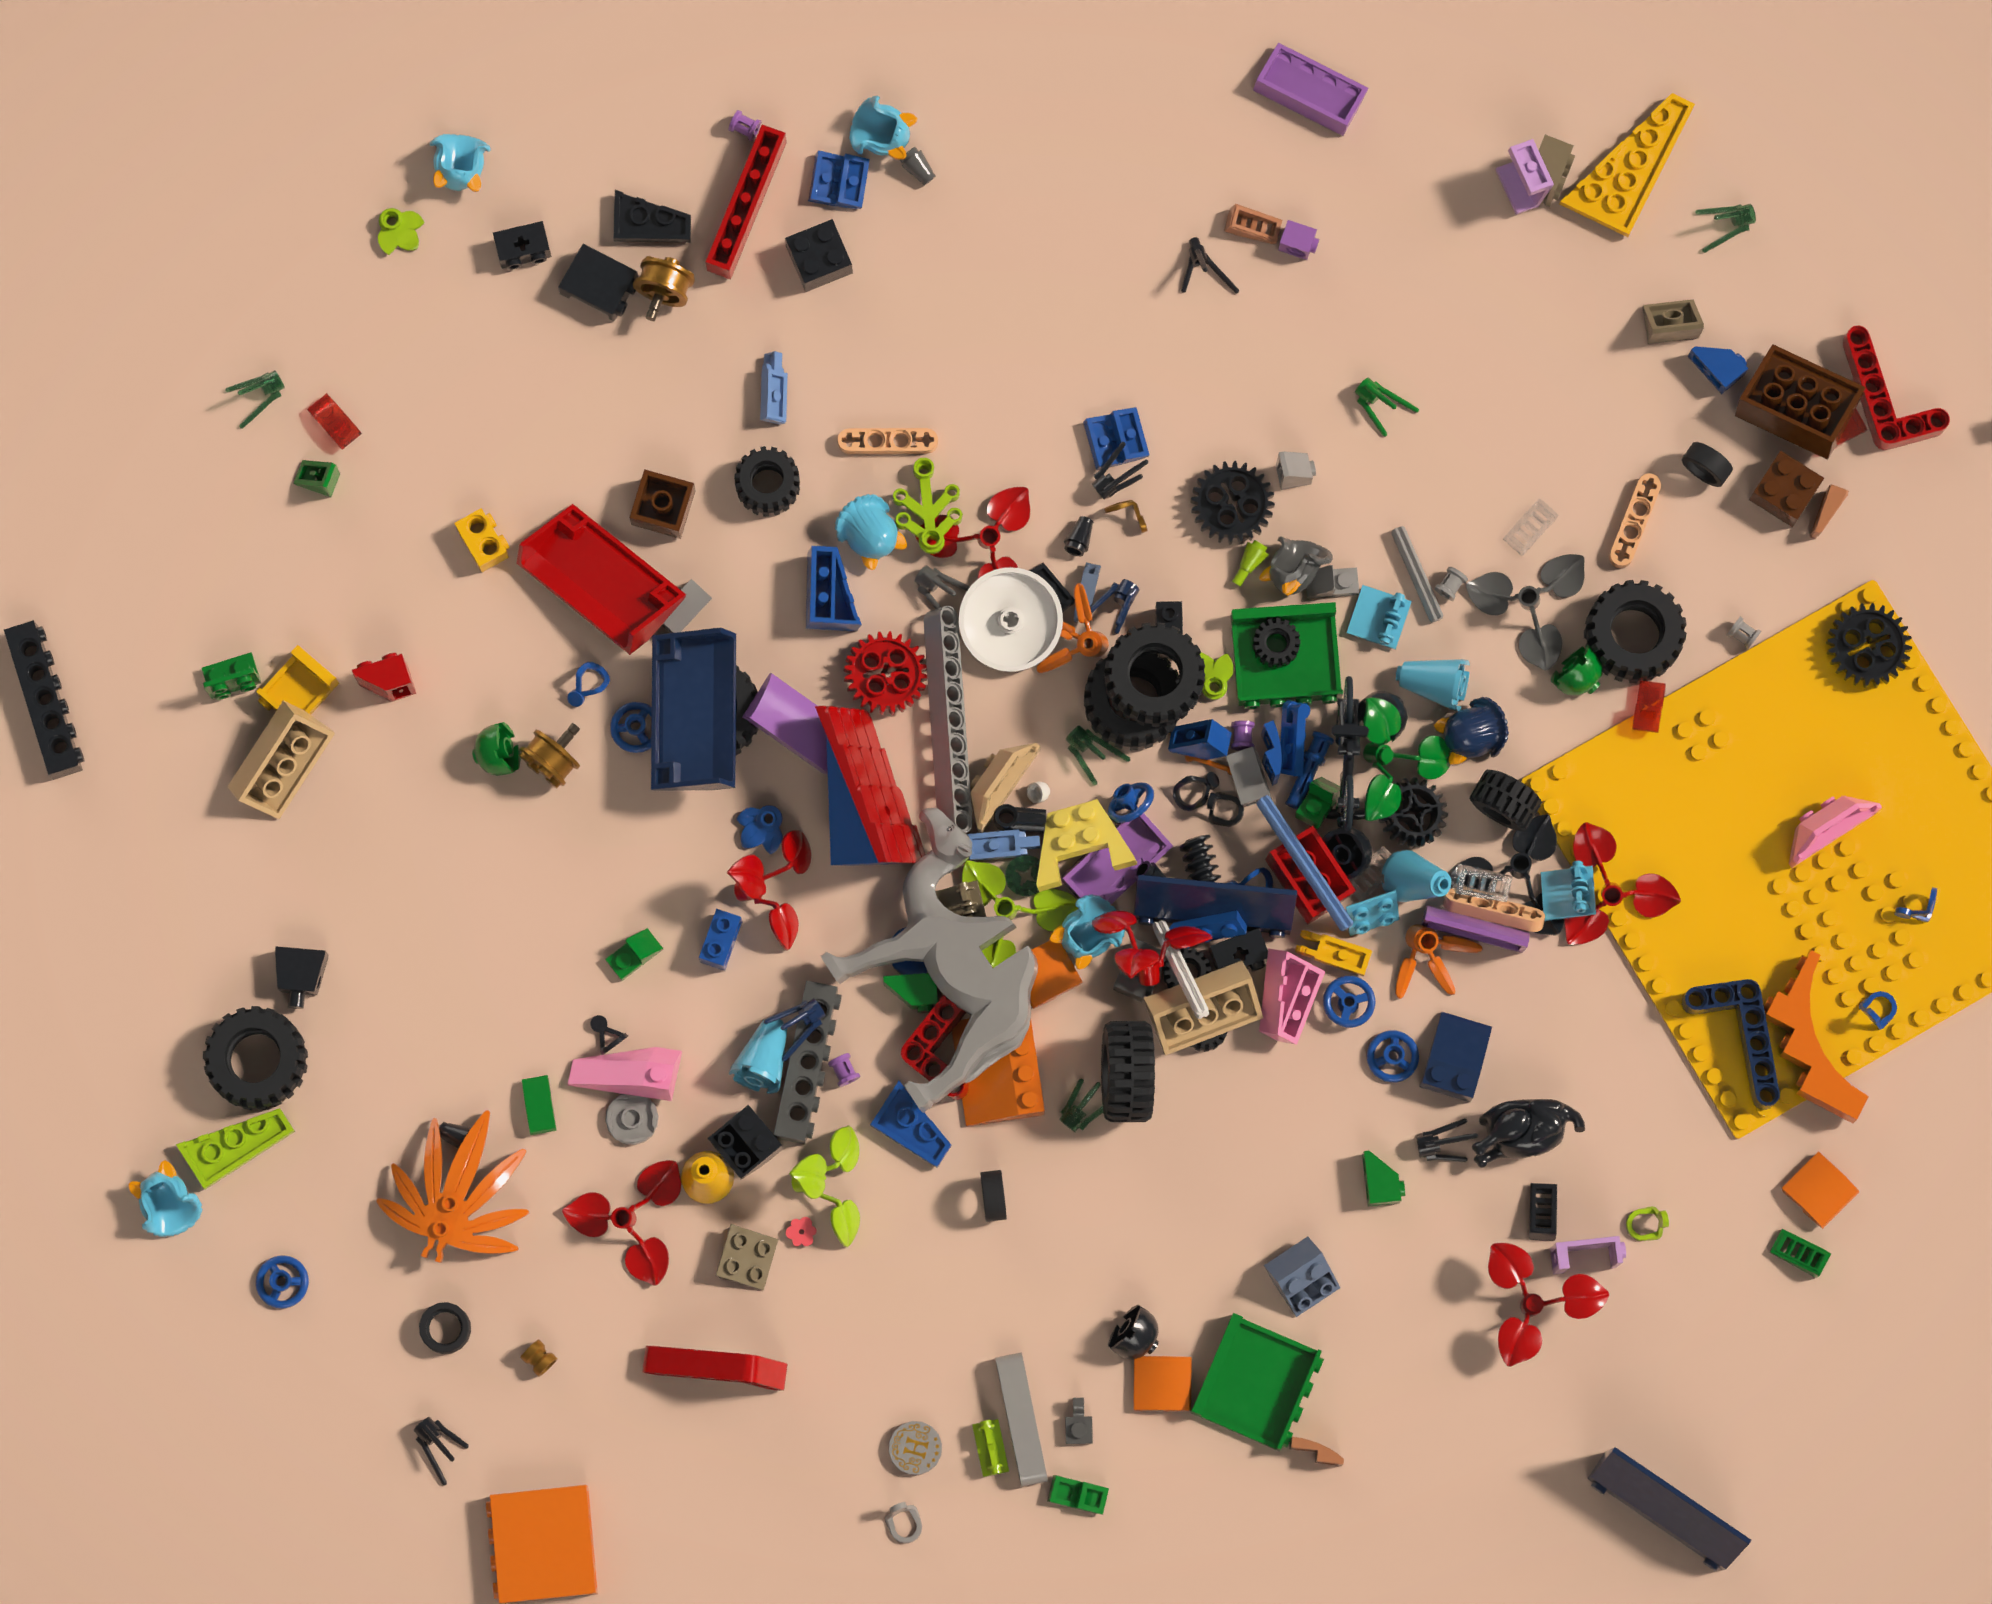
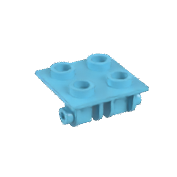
M1362 585L1346 633L1396 650L1412 601L1405 599V595L1401 593L1392 595Z
M1574 861L1572 863L1573 866L1569 869L1541 872L1544 921L1596 914L1593 866H1584L1582 861Z
M1396 890L1347 906L1346 912L1353 921V925L1348 928L1349 935L1365 934L1371 929L1388 926L1398 921L1399 911Z

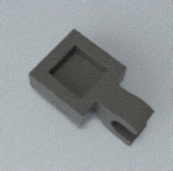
M1073 1398V1417H1065L1066 1444H1093L1092 1416L1084 1417V1398Z

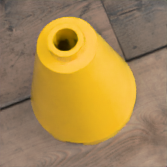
M702 1151L691 1156L684 1164L681 1173V1183L684 1191L692 1200L702 1204H713L722 1200L730 1193L734 1184V1172L719 1153ZM709 1170V1173H708V1174H706V1175H702V1174H701L703 1171Z

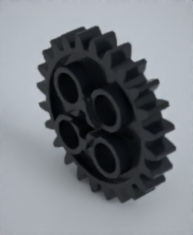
M1224 461L1222 469L1213 465V474L1205 470L1204 477L1206 480L1197 479V484L1201 488L1193 487L1192 492L1197 496L1191 497V503L1197 506L1191 509V513L1199 514L1195 518V523L1203 522L1201 531L1209 529V538H1212L1215 534L1219 535V543L1222 542L1224 537L1228 538L1229 545L1232 544L1233 538H1237L1239 544H1242L1243 536L1252 541V532L1254 531L1256 534L1261 535L1262 530L1260 526L1268 527L1269 524L1265 518H1272L1273 513L1267 510L1275 506L1274 502L1268 501L1274 497V492H1266L1270 488V482L1262 483L1264 474L1255 476L1256 467L1247 471V463H1244L1241 468H1238L1236 461L1233 462L1232 467H1228L1226 461ZM1235 481H1240L1245 485V488L1241 491H1236L1231 484ZM1221 483L1226 484L1228 488V493L1232 501H1238L1236 508L1240 516L1244 519L1243 523L1239 521L1237 512L1233 504L1228 505L1229 496L1225 489L1221 486ZM1212 492H1217L1222 496V500L1213 502L1209 499L1208 495ZM1248 503L1256 506L1257 511L1247 513L1243 506ZM1230 515L1234 522L1228 525L1221 522L1220 517Z
M1861 603L1858 612L1852 606L1849 608V615L1844 612L1840 614L1843 622L1836 619L1833 622L1837 629H1830L1828 631V634L1834 637L1826 641L1827 645L1833 646V648L1827 651V655L1835 656L1830 664H1839L1836 673L1846 672L1844 676L1845 681L1852 676L1854 678L1853 685L1855 686L1860 680H1863L1864 688H1867L1870 681L1873 682L1875 687H1878L1880 679L1885 684H1888L1889 675L1896 679L1898 677L1896 669L1903 671L1905 665L1902 662L1910 660V657L1904 653L1912 650V646L1905 644L1912 637L1903 634L1908 629V626H1899L1903 618L1899 617L1894 620L1892 618L1894 610L1885 614L1884 605L1877 611L1875 610L1874 603H1871L1868 610ZM1869 624H1878L1881 627V633H1872L1869 630ZM1854 634L1858 639V643L1854 645L1849 644L1845 639V635ZM1885 635L1890 636V639L1876 643L1872 650L1870 647H1867L1857 654L1848 655V652L1862 648L1866 641L1870 644ZM1888 646L1891 648L1893 656H1883L1880 648ZM1857 658H1867L1869 667H1860L1857 663Z

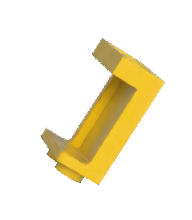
M297 645L291 651L292 657L263 689L258 688L256 690L260 697L257 701L268 711L271 708L277 711L284 700L311 715L339 685L336 677Z

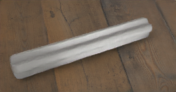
M1404 526L1392 530L1393 539L1431 623L1437 622L1443 618V613Z

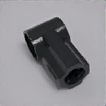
M1003 804L996 809L994 823L1000 831L1019 830L1044 833L1045 809L1014 807L1010 804ZM1005 812L1010 813L1013 816V821L1007 824L1002 823L999 816Z

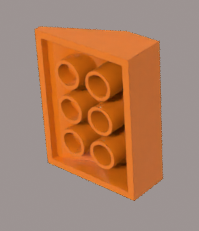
M969 1019L960 1020L952 1030L955 1052ZM1031 1019L1029 1029L1021 1046L999 1059L977 1078L968 1082V1093L962 1098L966 1127L1045 1114Z

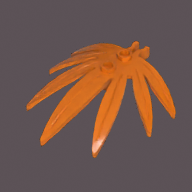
M488 1110L479 1117L461 1143L449 1169L442 1193H440L442 1180L441 1136L438 1120L436 1118L432 1119L424 1155V1179L428 1205L424 1204L417 1188L407 1174L395 1163L391 1165L396 1186L405 1202L415 1214L413 1215L405 1207L387 1199L378 1198L376 1202L394 1222L409 1231L428 1237V1246L422 1251V1257L428 1258L429 1252L434 1249L437 1240L439 1242L436 1248L437 1257L435 1261L442 1263L443 1250L447 1244L477 1253L498 1254L519 1250L518 1246L508 1241L491 1236H474L473 1233L491 1231L512 1224L527 1216L529 1210H501L482 1215L469 1221L468 1217L488 1202L507 1182L527 1153L525 1149L517 1151L497 1165L478 1184L467 1201H464L483 1154L490 1120V1111Z

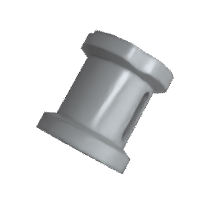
M1448 567L1447 575L1440 585H1436L1435 590L1441 596L1453 601L1456 597V592L1462 583L1468 581V578L1459 570Z
M1740 616L1727 636H1733L1743 643L1745 649L1748 650L1761 631L1750 627L1743 622L1744 618Z

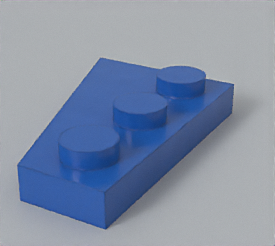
M900 1081L897 1082L870 1124L871 1127L938 1168L952 1146L925 1112L923 1113L918 1108Z

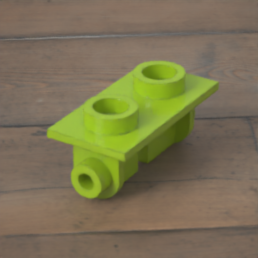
M985 1420L972 1424L983 1477L1009 1472L999 1420Z

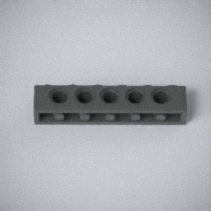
M806 980L802 1002L805 1000L809 1002L814 998L819 1005L827 1009V1013L820 1019L822 1025L814 1030L822 1035L821 1040L818 1043L812 1044L806 1039L790 1056L774 1136L777 1139L806 1144L807 1138L812 1139L815 1123L810 1121L812 1112H818L820 1097H816L818 1086L823 1087L826 1073L821 1071L823 1061L829 1060L831 1046L827 1045L828 1036L834 1035L836 1020H832L834 1009L839 1010L842 995L837 994L838 987ZM802 1020L797 1022L793 1044L807 1030L811 1023L805 1025ZM805 1057H813L816 1060V1065L812 1069H805L801 1066V1062ZM801 1082H806L811 1086L809 1093L806 1095H800L796 1092V1086ZM795 1108H801L805 1111V1116L800 1121H795L790 1117L791 1111Z

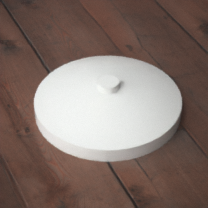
M1001 568L981 576L966 592L959 611L960 633L969 652L982 664L1004 672L1023 671L1041 663L1057 645L1063 625L1061 604L1053 588L1039 575L1021 568Z

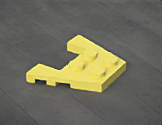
M1098 799L1047 813L1036 882L1039 892L1062 886L1058 867L1059 861L1109 848L1112 867L1115 871L1138 865L1134 855Z

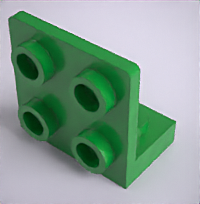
M252 652L202 667L206 681L203 683V686L211 699L222 700L230 697L232 692L238 690L248 692L255 689L256 685L261 684Z

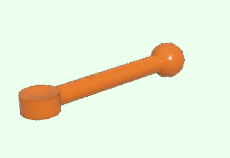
M1185 755V760L1188 762L1197 761L1227 771L1229 775H1232L1228 766Z

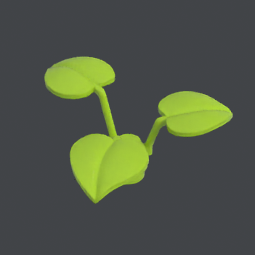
M967 860L964 864L962 883L978 880L983 905L986 906L993 900L995 902L994 911L997 916H1005L1013 920L1017 911L1037 914L1036 920L1038 925L1047 931L1053 932L1054 929L1063 924L1065 918L1070 913L1079 909L1075 905L1077 899L1059 889H1048L1038 892L1034 897L1036 909L1015 905L1013 900L1008 897L997 898L996 896L1000 895L1006 886V878L1002 870L990 863ZM1002 937L982 950V952L994 968L1014 955L1016 947L1013 942L1003 940Z
M850 1125L839 1128L832 1135L830 1154L833 1160H835L834 1164L827 1166L825 1159L821 1155L811 1154L801 1160L789 1173L792 1177L791 1183L795 1192H803L810 1199L820 1197L836 1204L837 1207L831 1211V1225L835 1235L844 1247L851 1245L860 1225L859 1210L852 1200H845L842 1203L839 1199L823 1194L825 1190V1180L827 1178L825 1173L840 1166L843 1172H850L858 1162L859 1142Z

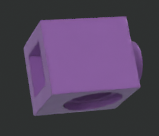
M1288 220L1278 251L1308 260L1310 252L1315 254L1319 239L1315 238L1317 229Z

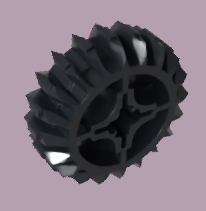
M1413 777L1410 782L1407 778H1403L1401 783L1394 782L1393 784H1397L1401 794H1403V808L1389 817L1379 819V823L1386 822L1387 824L1383 828V832H1388L1389 830L1392 832L1390 840L1399 837L1398 844L1400 846L1404 845L1406 841L1409 848H1413L1415 844L1423 847L1425 841L1429 844L1432 843L1434 836L1439 837L1442 834L1439 828L1446 827V823L1442 819L1448 817V813L1442 811V809L1447 806V803H1440L1439 801L1443 797V793L1435 795L1436 785L1427 788V780L1424 779L1419 784L1417 777ZM1416 795L1423 798L1427 804L1419 802ZM1410 809H1411V811H1416V812L1421 811V812L1418 813L1416 816H1415L1414 814H1410V813L1405 814V813L1408 812ZM1427 813H1431L1429 826L1423 831V817ZM1398 821L1405 822L1412 831L1405 829Z

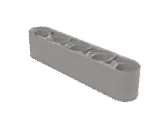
M1022 1352L996 1357V1365L1021 1487L1048 1482Z

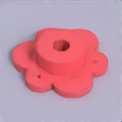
M803 1217L800 1220L793 1219L791 1226L786 1229V1236L789 1239H793L792 1242L795 1246H800L801 1244L810 1246L814 1240L813 1236L817 1233L816 1228L812 1226L811 1219L808 1217ZM803 1230L804 1234H800L799 1231Z

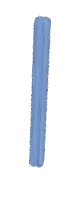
M1266 795L1260 798L1256 803L1258 808L1340 931L1350 928L1353 925L1352 919L1270 796Z

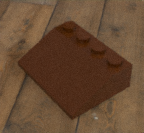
M1772 344L1739 398L1735 417L1828 460L1866 387Z

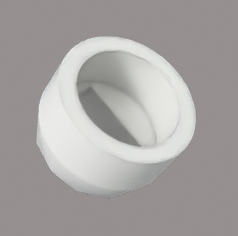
M1040 781L1031 783L1027 788L1028 798L1033 803L1044 802L1050 795L1049 786Z

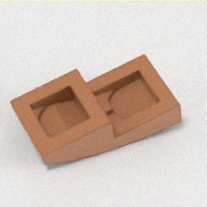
M1292 1437L1290 1440V1449L1316 1452L1315 1463L1338 1466L1344 1464V1458L1322 1444L1298 1437Z

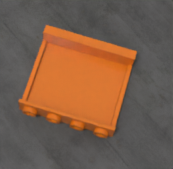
M587 1485L490 1495V1501L486 1502L487 1518L492 1517L493 1528L488 1529L489 1544H494L495 1555L490 1556L492 1572L497 1574V1582L493 1583L494 1599H499V1604L598 1594L589 1488Z

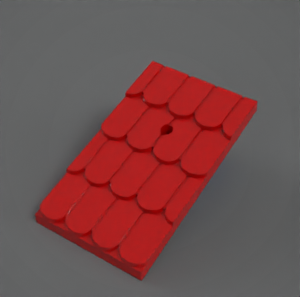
M815 706L827 739L831 865L862 866L916 863L926 854L917 826L912 825L903 793L896 785L886 750L880 746L871 715L865 709Z

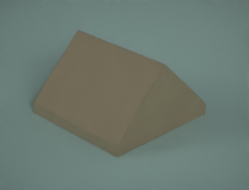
M1694 299L1643 305L1648 344L1698 339L1704 329V323Z

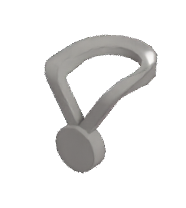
M906 1502L890 1507L891 1513L885 1517V1522L894 1539L905 1544L918 1539L922 1531V1523L917 1508L914 1505L907 1506ZM910 1511L917 1525L916 1531L910 1537H901L895 1530L893 1517L900 1512Z

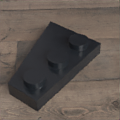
M615 190L614 242L691 243V215Z

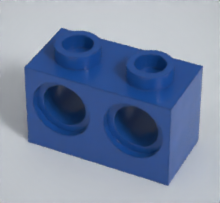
M716 908L699 956L700 963L723 971L726 970L742 925V918L740 916Z

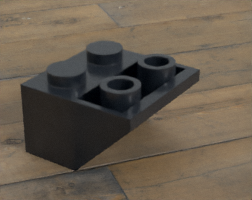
M749 1105L707 1138L740 1179L745 1178L765 1165L783 1150L782 1144Z

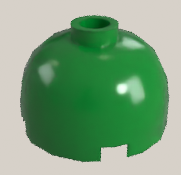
M1589 645L1586 646V649L1583 646L1578 648L1561 663L1565 666L1560 673L1555 670L1551 677V682L1564 694L1570 696H1580L1586 692L1592 694L1600 686L1598 680L1601 678L1603 671L1599 656L1593 652Z
M502 722L484 728L478 734L472 751L475 763L479 764L487 773L495 776L511 774L520 768L519 746L516 745L513 748L511 738L515 737V735L506 723Z

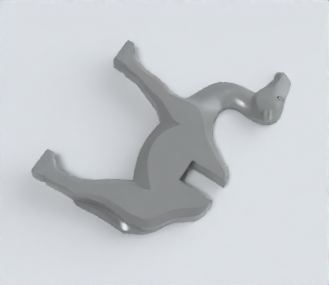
M927 808L919 814L920 820L926 824L932 850L912 866L904 880L903 897L908 918L907 927L894 938L877 942L860 953L848 957H836L828 952L821 955L822 960L839 984L849 977H854L870 968L902 961L924 962L928 974L940 991L957 1007L971 1015L960 1038L956 1052L950 1064L943 1072L929 1083L918 1084L908 1081L904 1084L912 1099L923 1113L930 1109L933 1103L939 1102L963 1083L971 1082L999 1059L1021 1046L1030 1026V996L1038 973L1037 958L1029 946L1024 947L994 968H992L984 956L982 950L1017 928L1009 918L1005 916H960L948 910L938 900L935 891L938 881L968 860L969 856L972 855V841L961 828L956 826L937 808Z

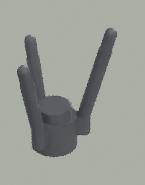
M926 565L917 574L915 582L920 585L918 591L928 599L935 609L941 608V606L930 594L929 590L934 592L939 587L952 596L956 595V592L942 583V580L965 591H968L970 586L941 573L936 568L931 569Z

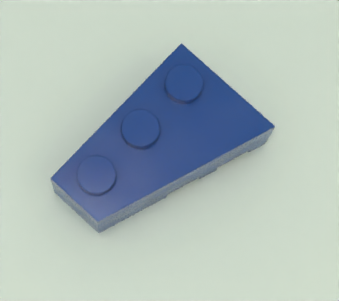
M811 546L807 553L806 629L858 631L862 625L855 609L853 595L850 593L838 547Z

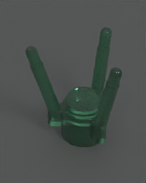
M1751 204L1699 209L1695 212L1697 215L1722 213L1715 215L1714 219L1731 218L1732 224L1739 226L1737 229L1702 249L1703 253L1719 246L1741 232L1749 231V225L1756 222L1755 211Z
M276 370L225 389L226 392L241 389L238 391V395H243L261 388L265 396L269 393L271 395L240 424L239 427L241 429L248 425L275 399L281 397L279 391L284 389L285 386Z
M1080 725L1074 728L1066 737V741L1070 744L1068 750L1074 754L1093 785H1097L1098 782L1079 753V750L1083 753L1089 748L1094 754L1104 760L1106 756L1092 744L1094 741L1125 761L1129 762L1131 760L1129 756L1094 735L1089 729L1085 730Z
M1079 1079L1066 1106L1060 1112L1063 1115L1059 1120L1073 1132H1076L1079 1128L1083 1131L1090 1122L1103 1113L1102 1106L1086 1119H1083L1086 1114L1082 1110L1101 1086L1100 1082H1097L1080 1104L1076 1106L1073 1103L1084 1082L1083 1079Z

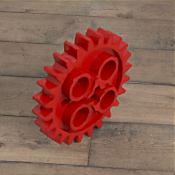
M879 631L875 640L868 634L867 643L860 639L858 641L860 649L852 647L850 652L853 656H847L846 662L851 665H846L843 669L844 672L849 673V675L845 676L844 682L852 683L848 686L847 692L855 691L856 693L852 700L855 701L861 698L862 703L860 707L863 708L869 704L870 713L875 708H879L880 715L884 714L885 709H889L890 714L894 715L896 707L901 712H904L905 703L913 707L914 701L912 698L919 700L921 697L919 691H924L926 685L922 682L927 681L928 678L926 674L921 672L927 670V665L920 664L925 656L916 655L919 646L909 647L911 639H908L905 643L901 642L902 634H899L896 639H892V633L889 631L887 637L883 638L882 633ZM894 654L899 655L903 662L895 664L891 661L890 656ZM872 658L877 662V666L869 667L865 664L864 660ZM883 669H886L887 673H891L889 677L881 673ZM902 669H908V672H904V671H901V670H902ZM864 674H866V675H873V676H870L869 678H864V677H863ZM902 679L907 683V687L900 689L895 685L894 681ZM869 684H879L882 691L873 692L869 688Z

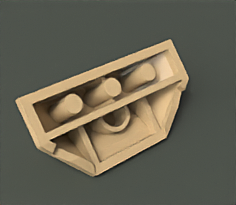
M1032 743L1000 749L996 755L992 753L984 764V767L987 769L983 775H976L970 784L972 789L970 792L977 833H984L995 816L996 809L1004 804L1040 752L1039 744Z

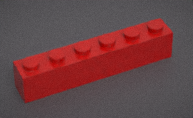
M763 124L761 125L706 259L708 272L731 280L786 146L785 132Z

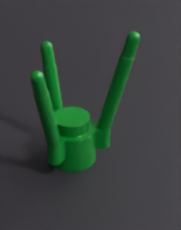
M1369 377L1362 381L1355 391L1359 396L1357 402L1365 409L1384 437L1387 436V432L1368 405V402L1374 404L1380 399L1392 409H1396L1397 406L1384 396L1386 395L1416 413L1419 412L1417 407L1385 389L1378 382H1373Z

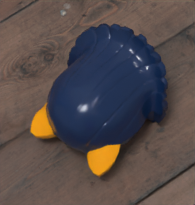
M1488 697L1473 699L1469 704L1471 708L1459 710L1451 717L1441 718L1434 724L1435 730L1444 734L1445 743L1451 750L1449 756L1450 765L1460 764L1467 758L1483 756L1487 752H1489L1491 757H1496L1501 749L1504 748L1509 735L1508 721L1505 718L1504 711L1495 701Z

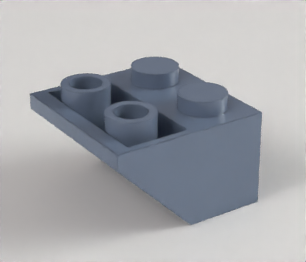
M1308 1236L1264 1265L1272 1282L1296 1317L1340 1289L1323 1253Z

